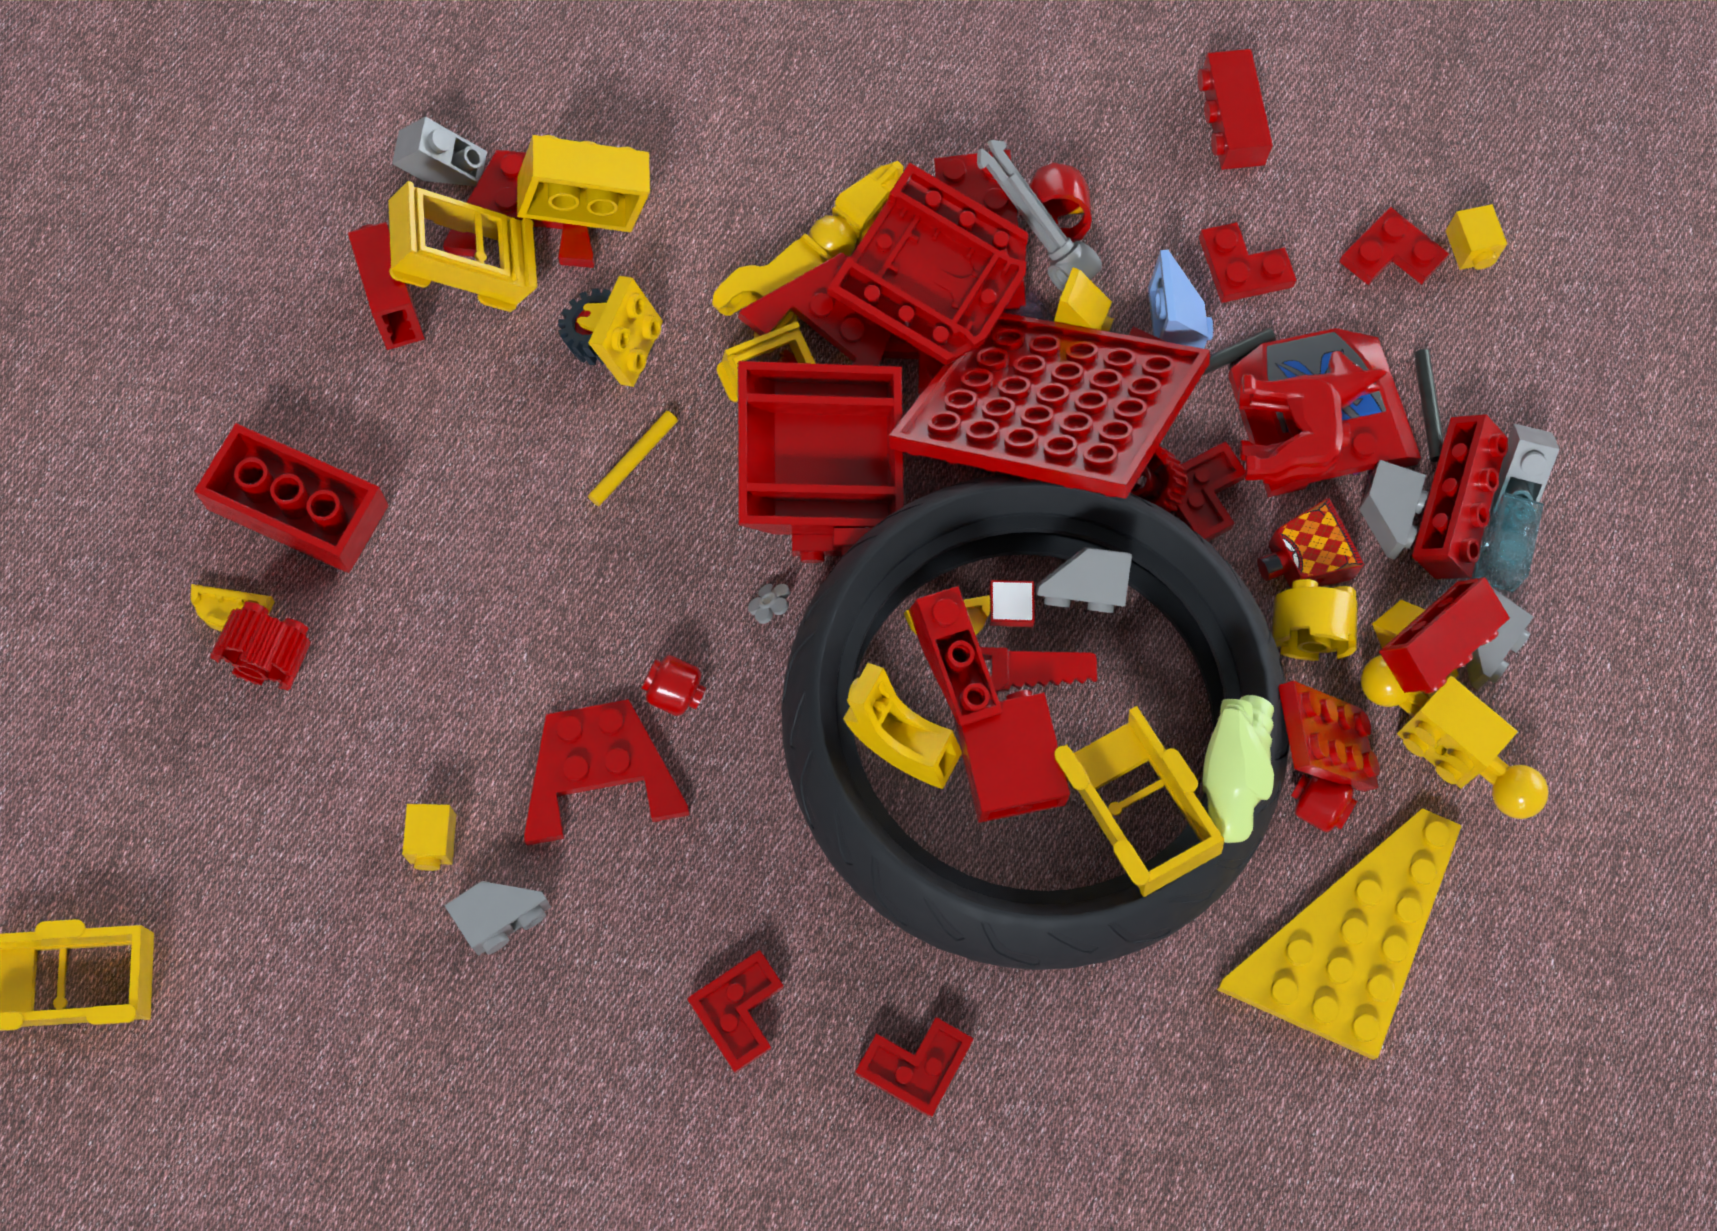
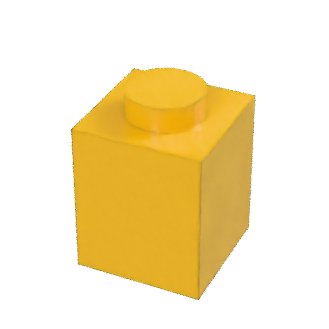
M1493 204L1456 211L1445 230L1460 270L1472 267L1480 270L1492 266L1497 262V259L1507 245Z
M407 804L402 855L410 864H414L415 869L436 871L440 869V864L453 865L457 815L450 805Z

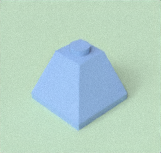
M1160 250L1148 286L1153 335L1170 343L1204 349L1207 340H1212L1213 337L1212 318L1206 317L1204 301L1169 250Z

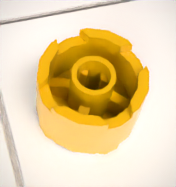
M1303 579L1295 580L1292 589L1278 593L1274 598L1272 636L1276 646H1281L1280 654L1310 661H1319V653L1337 651V659L1352 655L1357 649L1358 602L1356 600V590L1349 586H1337L1334 588L1318 587L1316 581Z

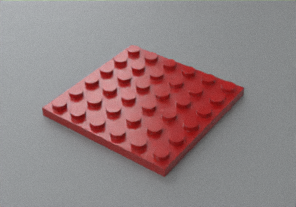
M1002 313L982 345L948 365H943L889 434L890 449L907 452L911 455L945 460L953 464L959 463L983 468L990 472H1001L1026 479L1058 484L1066 488H1077L1101 493L1108 497L1126 499L1210 364V350Z

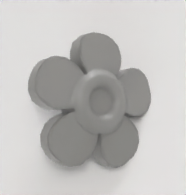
M772 584L763 586L758 591L760 597L754 598L749 603L748 611L755 615V619L760 624L768 623L772 619L773 613L775 615L784 614L789 607V603L785 600L791 593L789 587L786 584H779L776 587Z

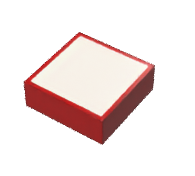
M991 580L989 585L990 626L1033 627L1035 622L1034 581Z

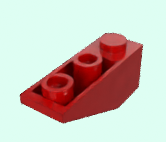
M959 586L916 599L909 608L922 651L959 727L1003 713Z

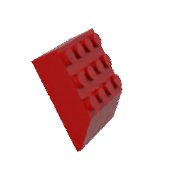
M738 361L739 526L775 535L833 534V528H873L887 516L904 507L903 452L890 449L889 434L902 419V367Z

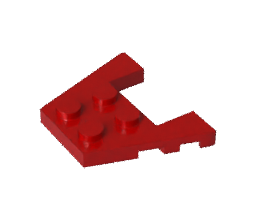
M496 150L466 203L522 220L523 218L517 217V181L526 152ZM530 219L533 221V227L563 229L558 255L560 265L594 268L595 261L587 226ZM451 229L444 240V251L454 255L474 257V254L477 252L476 234Z
M843 253L836 255L749 304L738 315V318L759 336L774 331L789 312H793L852 360V365L879 366L891 334L890 331L827 294L828 286L847 259V256Z
M629 699L546 714L524 833V840L527 846L565 839L558 797L563 795L645 781L652 822L690 815L685 799Z

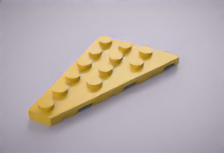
M1422 808L1223 978L1216 990L1372 1060L1377 1059L1462 825Z

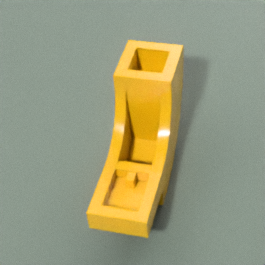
M867 663L861 676L853 681L849 689L847 701L850 707L843 718L844 721L868 748L891 765L925 783L943 789L962 754L953 730L936 725L909 709L896 695L884 668Z

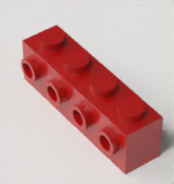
M1487 414L1451 417L1412 554V557L1435 579L1471 578L1475 562L1478 561L1480 556V544L1484 529L1489 522V510L1493 495L1499 485L1503 458L1508 452V437Z

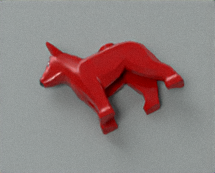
M1337 350L1330 356L1328 363L1329 373L1302 375L1276 381L1258 380L1252 374H1243L1242 386L1239 387L1238 409L1282 412L1292 437L1287 441L1269 446L1255 445L1248 440H1241L1240 459L1246 461L1245 481L1263 480L1266 484L1276 485L1291 480L1321 477L1334 469L1340 459L1341 448H1347L1350 442L1349 423H1342V409L1352 404L1362 395L1379 391L1380 386L1374 383L1385 376L1387 370H1363L1342 351Z

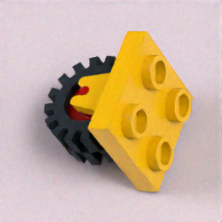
M619 276L612 292L604 289L601 293L596 288L592 289L591 296L586 291L580 293L581 300L578 302L574 298L571 299L568 303L572 308L570 310L564 308L561 312L565 319L558 320V326L561 328L558 332L563 342L579 361L583 363L587 361L589 365H596L598 359L602 365L605 364L620 385L634 387L639 374L646 366L647 357L652 345L660 335L663 320L635 280L631 277Z

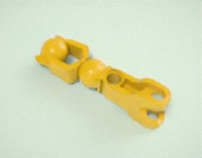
M895 161L886 165H880L871 170L867 176L839 194L835 200V206L832 208L833 215H826L816 220L809 232V236L804 233L800 239L794 241L768 265H749L737 268L714 292L713 307L721 314L731 316L745 306L840 253L850 257L856 244L859 245L888 201L889 193L903 173V165ZM789 312L775 330L797 322V315ZM754 332V338L759 337V335L756 332Z

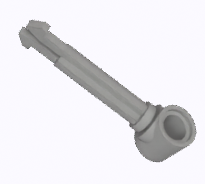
M989 140L987 143L993 157L983 148L979 149L977 165L980 169L987 167L1047 249V254L1051 258L1050 266L1048 267V275L1051 281L1063 292L1073 267L1081 270L1091 280L1102 269V262L1097 253L1087 244L1080 241L1073 243L1069 237L1064 235L1003 151L1007 147L1004 141Z

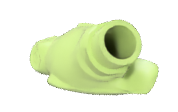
M1246 695L1241 697L1240 700H1223L1220 716L1212 733L1205 756L1202 790L1207 794L1208 815L1225 839V843L1243 842L1249 838L1253 831L1254 808L1261 800H1268L1273 791L1274 772L1271 765L1270 747L1272 738L1270 734L1273 729L1272 716L1274 707L1266 699L1255 695Z

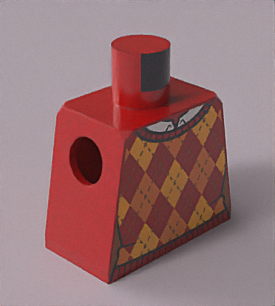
M1330 498L1323 500L1278 528L1269 541L1272 553L1257 560L1259 572L1264 580L1269 581L1284 575L1291 589L1295 580H1314L1318 583V587L1354 579L1364 566Z

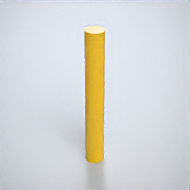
M665 411L589 493L588 498L595 505L600 506L678 422L677 418L671 412Z

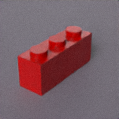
M1252 49L1207 53L1203 69L1198 70L1197 81L1200 92H1205L1204 115L1206 123H1211L1213 129L1211 136L1213 155L1219 157L1221 170L1265 166L1273 143Z
M1486 577L1458 581L1386 644L1379 653L1404 693L1424 691L1426 694L1432 693L1446 684V677L1454 669L1469 663L1473 659L1472 653L1478 647L1494 640L1499 635L1497 630L1510 617Z

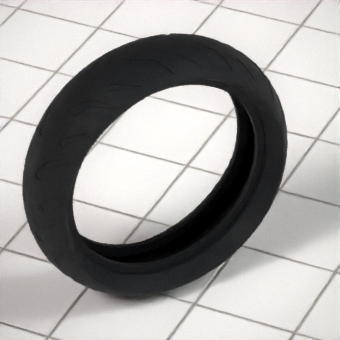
M1000 474L971 479L953 486L944 487L912 501L887 516L863 535L835 564L809 604L791 648L784 678L781 709L783 746L788 774L798 805L815 840L836 871L880 915L908 934L940 950L965 957L972 961L1000 967L1031 970L1076 968L1107 962L1140 951L1169 937L1199 917L1226 892L1243 872L1265 835L1276 810L1285 780L1290 745L1279 685L1286 683L1276 643L1268 628L1265 617L1250 590L1232 566L1221 557L1215 548L1197 532L1191 530L1183 521L1159 506L1132 493H1129L1126 499L1108 497L1101 493L1077 488H1066L1062 485L1026 479L1011 474ZM1084 547L1132 554L1128 586L1139 592L1156 606L1172 623L1187 644L1206 686L1211 707L1213 731L1218 722L1221 704L1224 699L1240 700L1243 696L1255 695L1266 699L1274 707L1272 716L1273 729L1270 734L1272 738L1270 751L1271 765L1274 772V786L1269 799L1261 800L1254 808L1253 831L1249 838L1237 843L1224 842L1222 854L1145 897L1142 896L1139 887L1132 882L1127 873L1095 885L1068 890L1039 891L1002 886L967 875L944 863L922 848L891 817L875 794L863 769L856 748L854 733L843 719L850 707L847 701L849 689L856 678L863 656L874 635L888 616L921 586L962 565L1000 556L1038 555L1069 560ZM1203 792L1200 803L1208 813L1207 794ZM1188 823L1183 832L1159 854L1145 862L1144 865L1149 872L1201 841Z

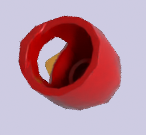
M1051 163L1042 166L1036 170L1031 178L1030 188L1057 225V219L1064 215L1084 213L1081 221L1076 226L1060 228L1064 235L1069 237L1072 242L1082 240L1092 223L1089 186L1079 170L1069 165Z

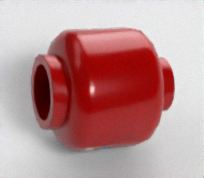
M669 655L664 657L662 661L654 660L641 689L647 691L646 701L650 705L674 716H681L688 707L697 709L706 687L700 685L702 673L698 667Z
M1303 775L1291 794V797L1298 800L1294 808L1295 815L1322 832H1330L1335 827L1341 830L1358 802L1352 798L1354 794L1352 786L1337 784L1316 776H1312L1310 779Z

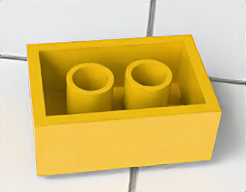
M533 135L518 174L517 217L631 232L650 194L649 152L635 150L631 147L598 145L592 141L578 142L559 139L552 135Z

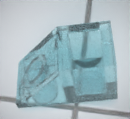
M1504 492L1482 543L1474 579L1486 577L1492 587L1509 592H1514L1529 576L1544 506L1543 503Z

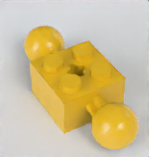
M1381 655L1374 657L1365 665L1361 674V686L1367 698L1383 707L1399 705L1412 716L1399 730L1397 735L1403 739L1405 747L1410 752L1419 757L1423 756L1434 765L1437 774L1444 781L1453 785L1456 784L1462 789L1480 774L1493 785L1492 797L1498 809L1512 818H1530L1537 815L1545 807L1549 792L1547 782L1542 774L1526 765L1508 766L1498 757V754L1518 731L1454 677L1450 676L1446 684L1428 698L1421 691L1404 693Z

